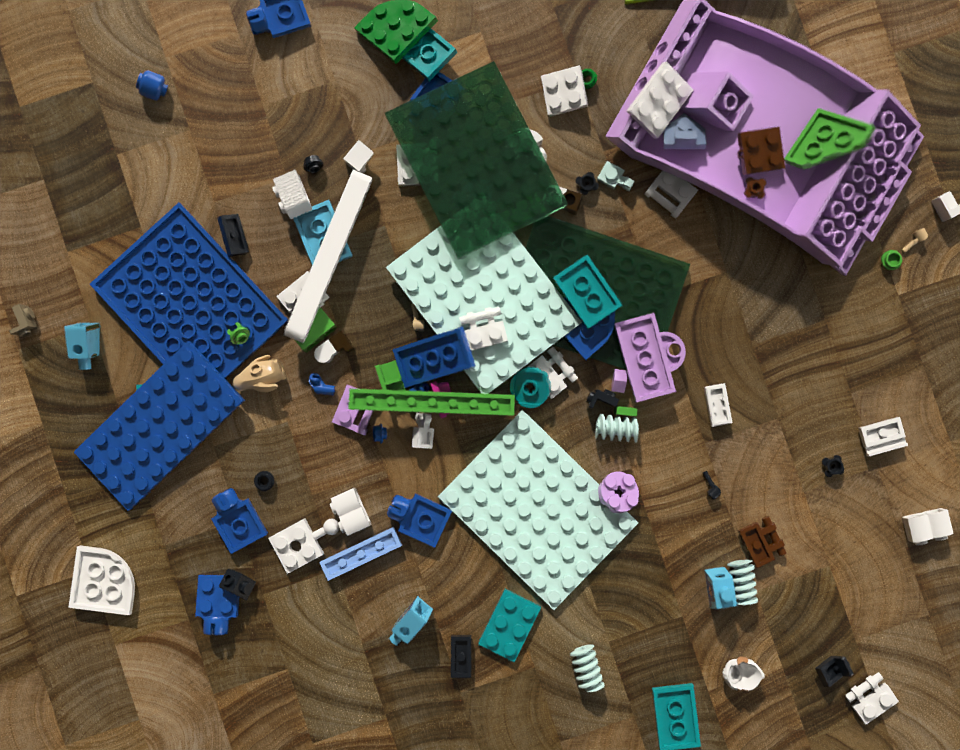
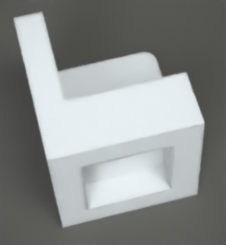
M358 140L343 159L353 170L364 173L366 171L365 165L374 153Z
M947 192L931 201L942 222L960 214V204H957L951 192Z

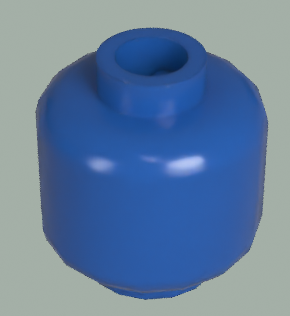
M147 70L143 74H139L136 88L139 89L141 96L157 101L161 96L165 97L168 85L165 84L164 76Z

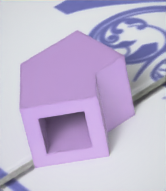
M615 369L611 389L613 392L624 393L627 383V371Z

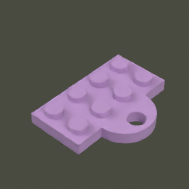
M654 313L615 323V331L635 402L676 392L671 372L679 368L685 359L686 351L683 341L671 332H659ZM671 344L678 345L680 349L676 356L669 352Z

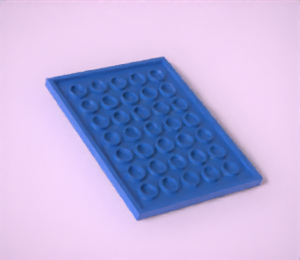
M180 202L90 283L93 289L162 364L170 359L187 341H191L225 379L289 321L231 257H228L225 250ZM236 322L240 323L250 332L247 341L239 345L233 344L230 341V335L227 333L228 329L232 332L237 329Z

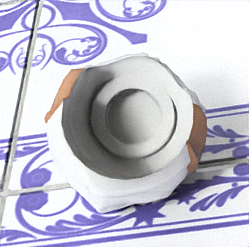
M746 657L730 660L722 672L724 681L732 690L738 692L754 690L765 677L759 666Z

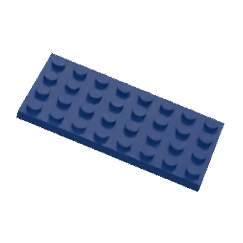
M187 341L98 427L74 453L125 509L130 511L245 400L191 341Z

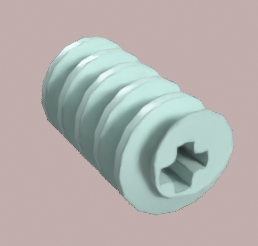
M600 414L596 422L595 439L601 434L602 440H605L608 434L611 441L617 435L618 441H621L623 436H625L627 442L633 437L634 442L637 443L639 425L636 417H632L629 422V418L624 416L622 421L620 416H616L613 421L612 415H608L605 420L604 414Z
M736 560L727 564V566L734 567V570L729 571V573L735 576L733 582L736 584L734 588L735 592H737L735 595L739 605L758 602V598L754 596L757 594V590L753 588L756 586V582L751 580L755 578V573L750 572L754 570V565L749 564L752 560Z
M593 644L578 647L570 653V656L577 657L572 661V664L579 665L574 669V672H581V675L577 676L576 680H583V683L579 684L578 687L581 689L585 688L586 692H594L605 686L604 682L601 681L602 675L599 673L600 667L597 666L598 659L595 658L596 652L593 650Z

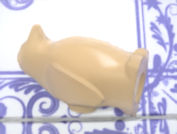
M270 355L259 357L233 379L234 388L238 391L253 389L259 392H271L278 388V385L275 383L280 380H286L284 367L279 359L269 360Z

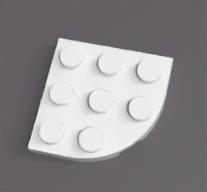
M77 546L69 608L131 615L135 595V582L128 564L119 555L110 550Z

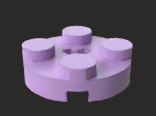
M613 472L604 477L600 483L598 496L604 506L606 505L610 511L624 513L638 504L639 490L632 475L623 472ZM617 488H620V490L622 491L621 497H619L618 494H615V490H617Z

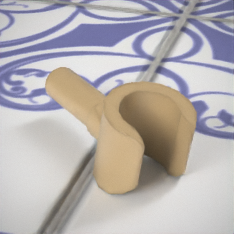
M925 228L913 233L916 239L912 240L902 249L904 253L917 243L928 238Z
M411 304L413 328L415 331H424L425 320H418V310L414 304Z

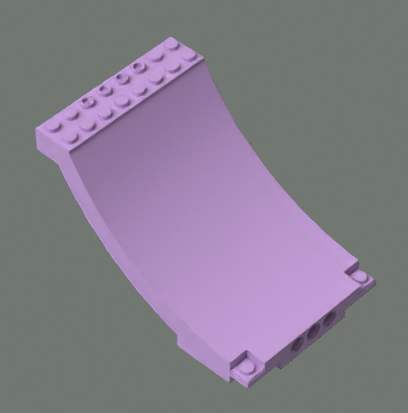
M706 0L682 1L605 136L632 159L661 169L725 200L770 226L815 257L822 264L831 265L837 272L845 276L865 241L873 242L912 173L907 166L924 138L919 131L921 126L919 122L889 90H876L861 78L815 51L769 29L716 11ZM663 62H667L693 89V92L670 123L683 113L695 120L706 130L705 149H663V132L659 138L654 139L627 112L633 101ZM818 108L875 126L876 131L864 148L804 170L785 163L784 169L743 175L741 159L737 157V151L739 150L738 133L780 126L785 158ZM748 177L766 180V185L764 186L765 196L762 199L757 197L747 198L744 195L747 185L745 180Z

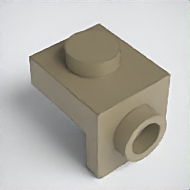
M18 304L13 306L12 309L19 326L9 330L10 334L19 337L31 334V330L37 328L33 310L27 305Z

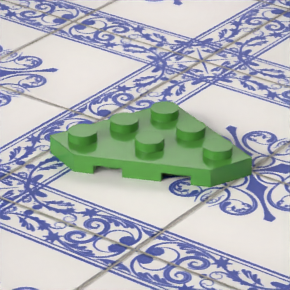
M818 108L784 158L785 163L804 170L862 149L876 131L875 126Z

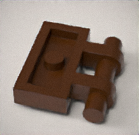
M769 516L762 518L765 525L760 528L758 522H754L738 530L756 568L775 560L772 553L777 550L779 556L786 554L783 539L779 538L776 532L777 527ZM766 534H769L772 543L769 545L764 537Z

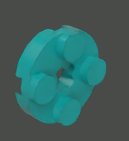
M525 367L519 370L510 383L511 395H515L518 404L523 407L536 408L548 399L551 393L549 375L536 367ZM529 383H533L535 386L532 392H529L530 390L526 388V385H529Z

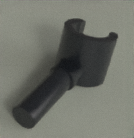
M705 471L703 475L711 487L707 494L714 500L720 496L721 490L714 484L708 472Z

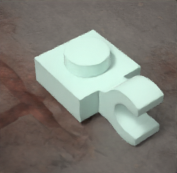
M609 161L606 162L597 178L598 181L612 189L619 185L630 191L634 180L622 176L625 170Z

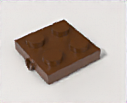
M780 126L737 134L739 144L737 157L741 159L743 175L785 168Z

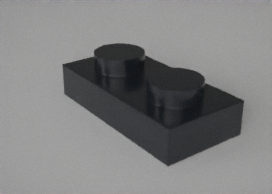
M239 214L219 216L217 220L228 257L249 253Z
M451 635V678H471V635Z

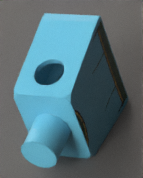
M77 323L64 326L68 357L70 359H78L79 370L91 369V358L98 356L100 353V323Z

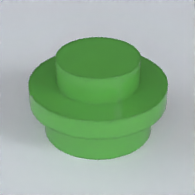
M889 250L882 255L881 263L885 269L895 270L901 266L902 256L898 251Z

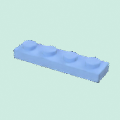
M392 527L319 563L329 581L402 546V543L395 528Z

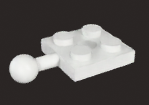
M304 518L268 539L288 574L322 556L324 552L317 539L326 534H336L339 531V525L337 520L328 519L322 528L312 532L307 520ZM293 541L300 542V551L292 549L291 543Z

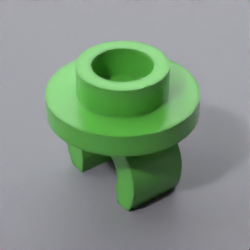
M236 322L237 329L233 332L228 329L227 333L230 335V341L235 345H239L247 341L250 332L247 328Z

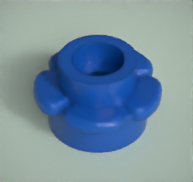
M380 423L378 426H373L374 442H380V444L383 443V439H387V429Z

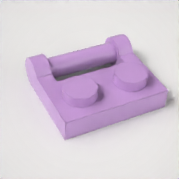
M347 385L332 422L366 435L368 431L366 428L374 410H365L359 426L354 424L359 410L349 409V388H357Z

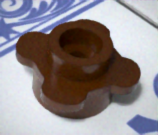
M748 177L745 180L747 185L744 195L747 198L757 197L762 199L765 196V179L760 178L757 180Z

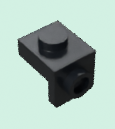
M595 389L594 392L590 391L586 399L588 403L587 408L593 409L597 399L616 407L620 399L615 398L616 394L612 391L605 389L603 392Z
M227 569L219 587L247 601L256 581L242 573Z
M830 656L815 668L824 687H831L840 678L851 677L854 674L844 656Z

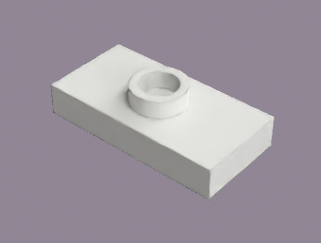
M725 383L704 387L711 427L731 424L732 418Z

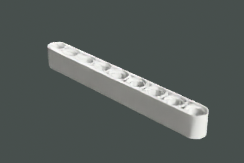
M356 170L352 171L289 319L284 336L302 343L305 342L368 193L372 177Z

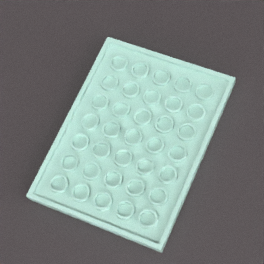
M481 194L386 267L437 335L459 327H463L464 331L471 329L469 323L461 325L459 318L466 316L469 312L474 314L485 311V308L489 307L491 309L500 308L501 315L493 318L495 323L503 321L508 341L472 350L471 353L476 366L464 370L482 394H489L582 323L484 194ZM488 319L476 321L477 327L489 324Z
M523 410L438 496L553 610L566 599L638 524L627 511L624 513H614L606 505L604 506L598 496L599 484Z

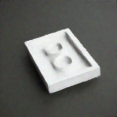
M663 62L633 101L627 112L654 139L659 138L693 92V89L667 62Z

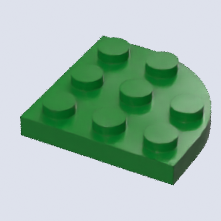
M391 0L377 5L354 29L370 44L397 64L438 20L435 15L414 1Z

